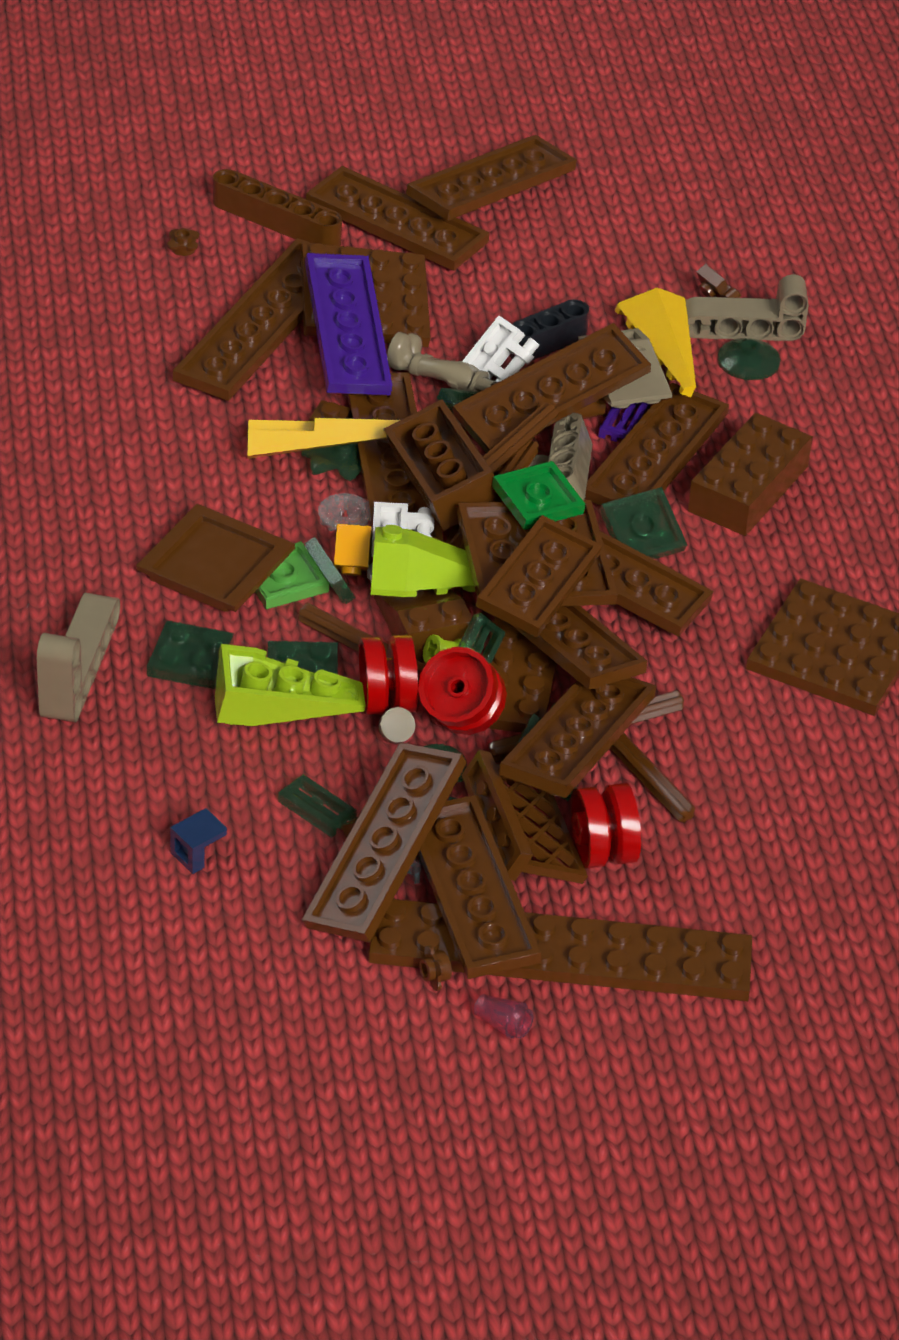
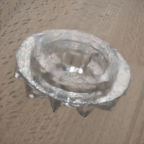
M341 493L331 495L325 498L318 508L320 524L327 525L329 531L336 530L337 524L367 526L370 520L368 502L354 494ZM344 510H347L348 517L342 516Z

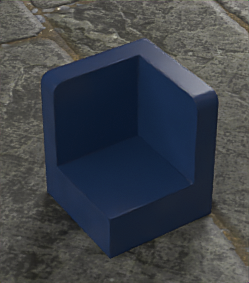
M205 808L170 827V852L183 866L194 874L205 868L204 847L226 836L227 827Z

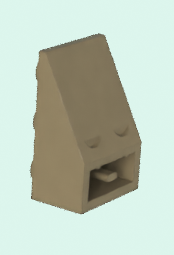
M639 328L621 330L651 363V372L604 396L603 399L611 407L627 408L633 403L655 404L659 403L661 399L672 398V392L650 339ZM588 335L578 336V341L585 338Z

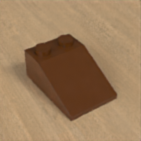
M434 589L417 590V596L374 595L392 636H412L416 659L424 661L423 649L427 638L433 634L439 635L443 640L448 641L456 639L466 640L469 648L472 649L474 620L463 598L453 590L449 589L448 594L436 595Z

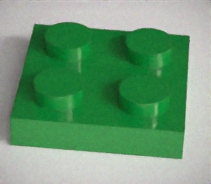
M553 461L493 477V489L524 530L532 528L542 515L556 522L584 514L585 502Z

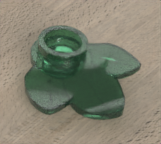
M357 443L301 452L302 456L311 459L310 467L313 475L337 469L344 479L351 481L361 471Z

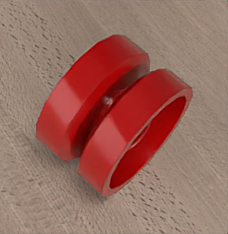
M391 636L387 647V657L384 643L380 637L360 638L358 651L359 682H362L366 705L364 713L366 715L385 713L388 707L389 693L393 708L401 707L409 712H415L418 702V667L412 636Z
M451 647L439 651L427 661L420 673L418 692L422 705L443 727L456 734L472 735L485 731L498 720L505 708L507 692L504 679L483 655L470 648Z
M628 783L606 785L602 795L596 787L574 789L571 796L572 833L575 847L584 868L603 867L606 865L609 856L615 864L638 862L641 852V827L636 799Z

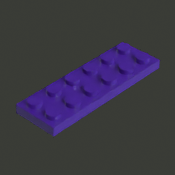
M307 253L305 267L327 393L391 395L393 385L369 257L362 255Z

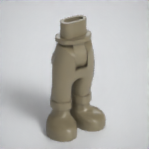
M397 332L390 343L387 358L389 367L393 369L409 371L410 374L416 376L421 375L446 382L451 388L476 394L498 383L489 379L488 372L479 370L469 363L438 359L427 353L421 354L422 339L414 333L407 335L403 332Z

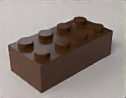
M443 399L384 428L395 458L443 531L459 524L457 516L458 503L502 501L492 487L493 471Z
M755 412L691 481L688 512L746 536L806 470L809 465L813 436Z

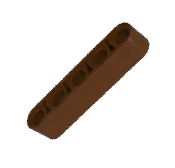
M222 169L214 173L213 204L217 208L295 240L299 238L310 243L341 246L342 216L338 212L234 170Z

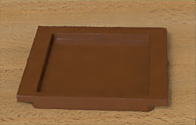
M196 504L136 567L138 571L149 575V579L155 583L221 611L228 612L232 610L236 612L296 548L295 543Z

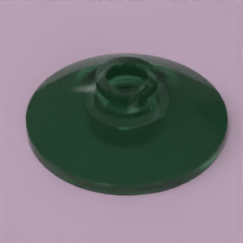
M751 338L734 339L725 343L719 349L717 357L719 366L726 373L744 380H761L774 375L778 371L781 361L778 351L773 346L761 340Z

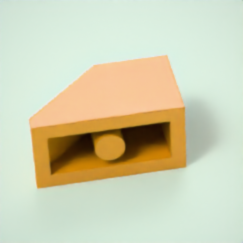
M337 524L334 566L335 569H341V574L361 576L362 571L369 569L373 535L371 526Z

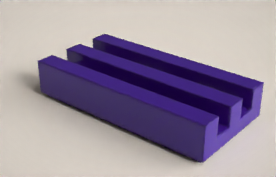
M644 402L631 404L625 409L616 427H612L622 408L612 406L599 428V437L605 439L607 435H611V441L617 442L619 438L624 439L650 409V404ZM638 404H640L627 430H624L631 416L633 415L636 407L638 406Z

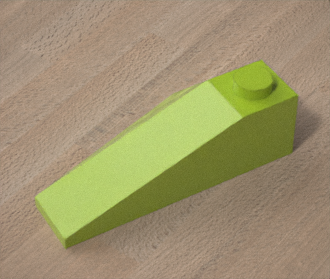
M397 525L375 527L371 595L417 596V590L434 589L436 595L448 594V590L453 587H462L468 592H476L466 550L411 529H402Z
M228 644L220 645L215 691L217 723L258 726L363 712L366 705L362 682L322 669L314 673L297 667L299 662L287 658L286 663L266 657L267 651L258 648Z

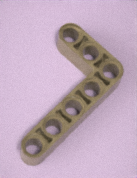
M85 592L66 636L42 633L37 648L39 714L41 717L74 723L78 721L116 628L120 614L119 598Z

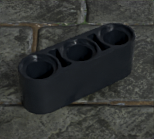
M568 300L514 322L512 325L520 329L525 335L519 345L523 346L529 338H532L539 344V347L532 354L534 356L533 361L577 342L578 336L587 335L589 306L581 300ZM511 353L509 356L513 359L515 355Z

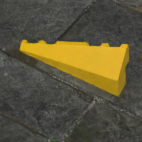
M657 287L619 302L615 312L627 317L625 324L628 328H639L650 339L660 365L664 364L668 368L666 376L669 380L676 379L681 385L679 389L680 394L691 398L696 388L685 298Z
M315 418L314 421L248 420V459L385 439L387 436L384 428L400 420Z

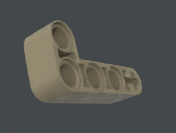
M787 275L779 281L776 299L691 297L686 300L689 332L692 338L793 341L799 339L805 332L809 304L806 282L799 275Z
M572 413L557 421L554 425L549 461H553L578 495L584 500L593 444L582 415Z

